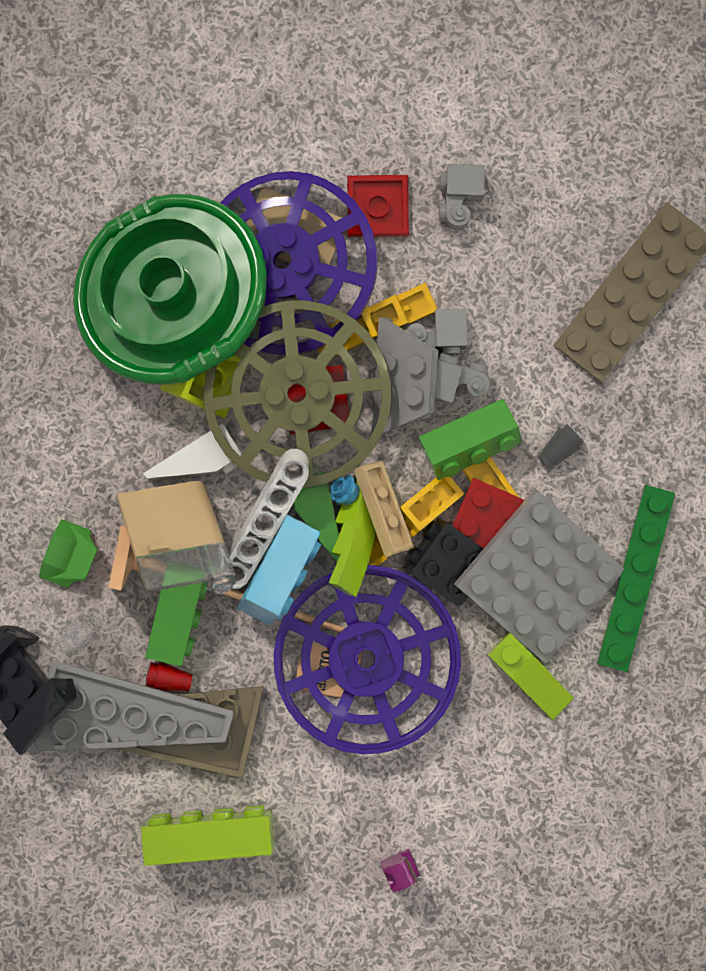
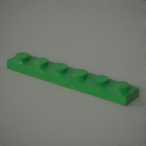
M644 485L622 566L624 570L619 577L596 664L628 672L675 497L674 492Z

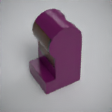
M409 849L380 861L382 871L393 893L415 884L417 877L420 876Z

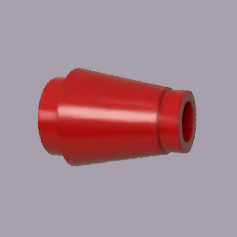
M150 662L145 686L162 691L189 692L193 674L164 662Z

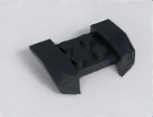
M5 625L0 627V721L7 728L3 735L19 755H23L48 724L64 709L72 705L77 696L73 678L48 679L24 648L38 641V636L21 627Z

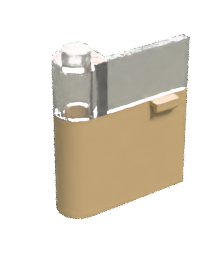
M191 481L117 493L116 498L146 593L205 582L207 590L216 594L227 593L233 588V585L237 582V577L203 482Z

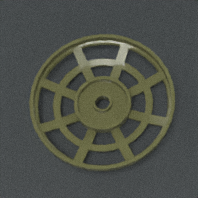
M305 300L283 301L264 306L259 318L281 311L283 329L265 335L250 348L243 343L235 352L241 357V360L233 375L231 395L213 397V383L218 365L206 371L204 407L209 427L225 455L240 469L264 482H268L272 474L257 469L251 465V462L261 449L277 457H282L290 449L280 448L267 441L278 427L295 431L297 449L306 453L309 459L308 477L302 488L327 484L345 476L359 466L380 440L388 421L391 405V381L387 364L380 348L371 335L355 319L336 308ZM305 309L321 312L338 319L344 325L333 338L314 329L296 328L294 310ZM354 332L362 338L371 351L377 364L380 378L361 379L354 359L343 347ZM297 337L317 340L324 343L326 347L315 360L299 355ZM284 339L286 357L277 360L272 365L257 354L267 345ZM336 354L346 364L352 380L333 382L325 367ZM250 364L263 374L259 391L241 393L242 378L247 366ZM298 384L306 389V397L303 401L293 402L289 399L288 391L291 386ZM382 390L379 418L373 433L367 441L353 430L361 412L363 392ZM353 393L352 409L347 421L344 423L331 412L335 395ZM261 404L264 413L269 419L258 433L253 430L247 421L242 406ZM233 408L240 428L251 440L241 456L232 449L223 436L216 419L215 410ZM324 422L337 432L327 442L310 448L309 429ZM344 439L359 450L351 460L341 467L323 475L313 476L311 458L329 452Z

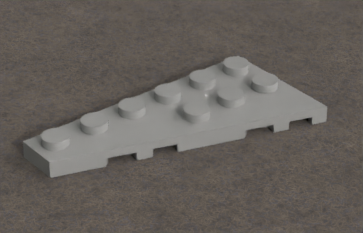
M53 660L47 678H73L77 698L72 705L64 709L48 724L26 752L226 742L235 711Z

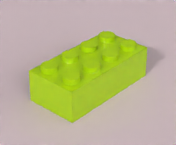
M264 805L246 806L244 812L233 813V807L214 809L212 815H202V810H191L183 812V815H180L179 818H171V813L153 814L141 826L144 866L272 855L275 847L272 809L265 810Z

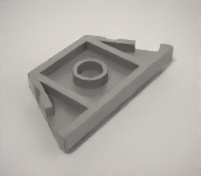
M379 317L377 345L387 364L391 381V405L383 436L393 429L403 427L418 418L434 413L438 350L428 343L421 342L410 331L403 330L394 324L392 319ZM376 364L375 378H380L379 370ZM382 390L374 391L372 433L379 418Z

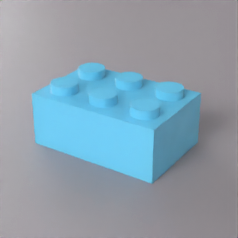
M286 515L265 551L237 609L269 626L275 619L281 620L293 602V598L289 597L290 593H294L297 587H300L307 574V570L303 569L304 565H309L321 546V543L317 542L321 532Z

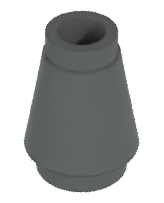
M566 424L562 429L559 427L538 457L552 469L555 465L580 450L579 446L584 441Z

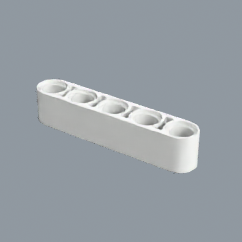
M290 449L282 455L224 557L221 578L227 587L240 589L248 583L305 484L309 472V459L302 450ZM291 463H296L302 466V469L298 472H293L287 469V466ZM280 489L284 490L287 495L279 498L275 497L272 492ZM266 515L272 518V521L262 523L257 518ZM247 541L255 542L258 546L255 548H247L243 545V543ZM237 566L243 569V571L233 573L229 568Z

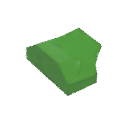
M61 519L53 533L42 561L39 577L69 588L74 582L86 580L98 549L90 537L91 530Z

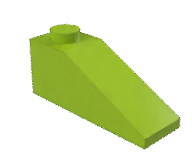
M507 632L486 654L552 720L574 699L511 633Z

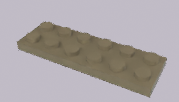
M666 202L553 346L602 383L706 252V232Z

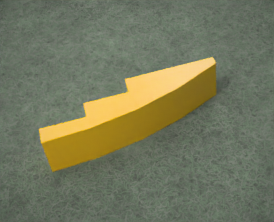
M423 283L402 294L393 295L368 308L366 307L357 322L376 340L378 339L379 317L390 318L394 324L403 328L434 314L435 309H438L428 284ZM337 320L328 325L330 328H332L340 321ZM354 332L343 347L347 351H351L365 343ZM326 346L318 349L319 354Z
M445 477L437 480V478L433 479L400 506L411 538L465 494L451 477ZM375 534L368 565L379 566L389 557L385 558L378 536Z

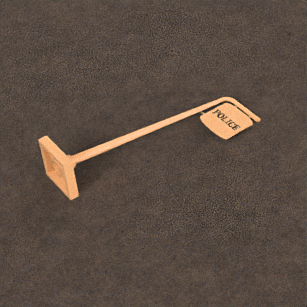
M120 526L108 588L122 590L131 571H140L141 568L165 576L167 564L151 558L135 559L126 526ZM203 577V581L209 582L207 590L241 600L244 591L229 588L224 584ZM297 611L294 616L296 619L312 623L316 618ZM328 621L321 625V627L340 632L345 628ZM315 641L312 643L310 654L312 672L329 666L328 656L330 649ZM301 651L298 660L296 678L303 675L301 669ZM361 651L357 657L359 665L361 664L363 651ZM334 678L316 684L324 695L341 697L344 691ZM307 687L304 688V689H301L302 691H308V692H309V690H308Z

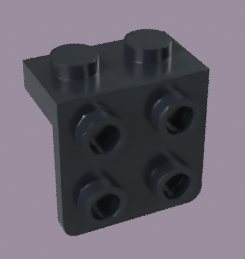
M438 518L435 522L432 521L427 525L422 534L424 538L418 547L414 546L407 553L404 559L406 563L403 568L454 605L461 606L468 596L458 589L454 583L480 554L483 548L451 524Z

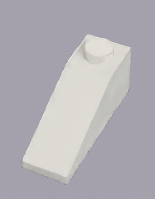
M222 423L219 427L223 436L232 449L241 456L242 453ZM212 431L143 474L148 480L218 474L221 471L228 474L237 469L238 466L225 455L216 442Z

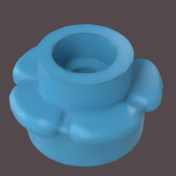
M346 475L344 478L340 477L334 480L331 485V499L338 504L349 505L358 497L359 485L354 482L355 479L351 475Z

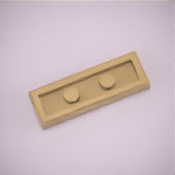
M383 460L353 469L385 558L413 549L414 545Z

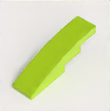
M354 475V482L358 484L357 478ZM360 487L356 500L349 505L342 504L335 520L342 529L332 550V553L337 555L339 559L329 581L331 585L346 595L357 597L368 566L376 534Z

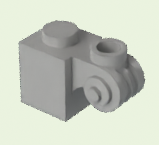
M447 165L446 173H441L440 191L446 192V202L439 205V222L447 223L454 230H462L468 225L471 215L470 210L462 204L465 201L483 200L485 165Z
M466 308L435 309V327L429 332L419 323L411 324L406 329L416 335L421 342L428 343L435 349L442 350V353L459 355L461 354V349H466L468 346Z
M441 353L437 362L435 398L453 403L456 389L461 384H467L468 391L474 396L484 395L490 385L487 375L489 366L474 361L470 362V366L458 363V357Z

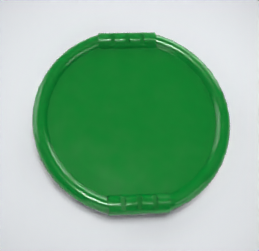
M192 194L155 195L105 223V226L87 248L76 274L73 294L74 314L81 337L91 353L105 367L124 378L145 384H183L234 356L235 352L243 345L254 329L261 314L266 294L267 274L262 249L247 223L225 205L215 200Z

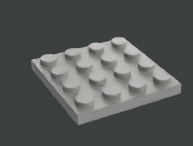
M534 489L462 573L454 585L506 631L511 633L538 659L547 664L619 579L624 568L540 491Z

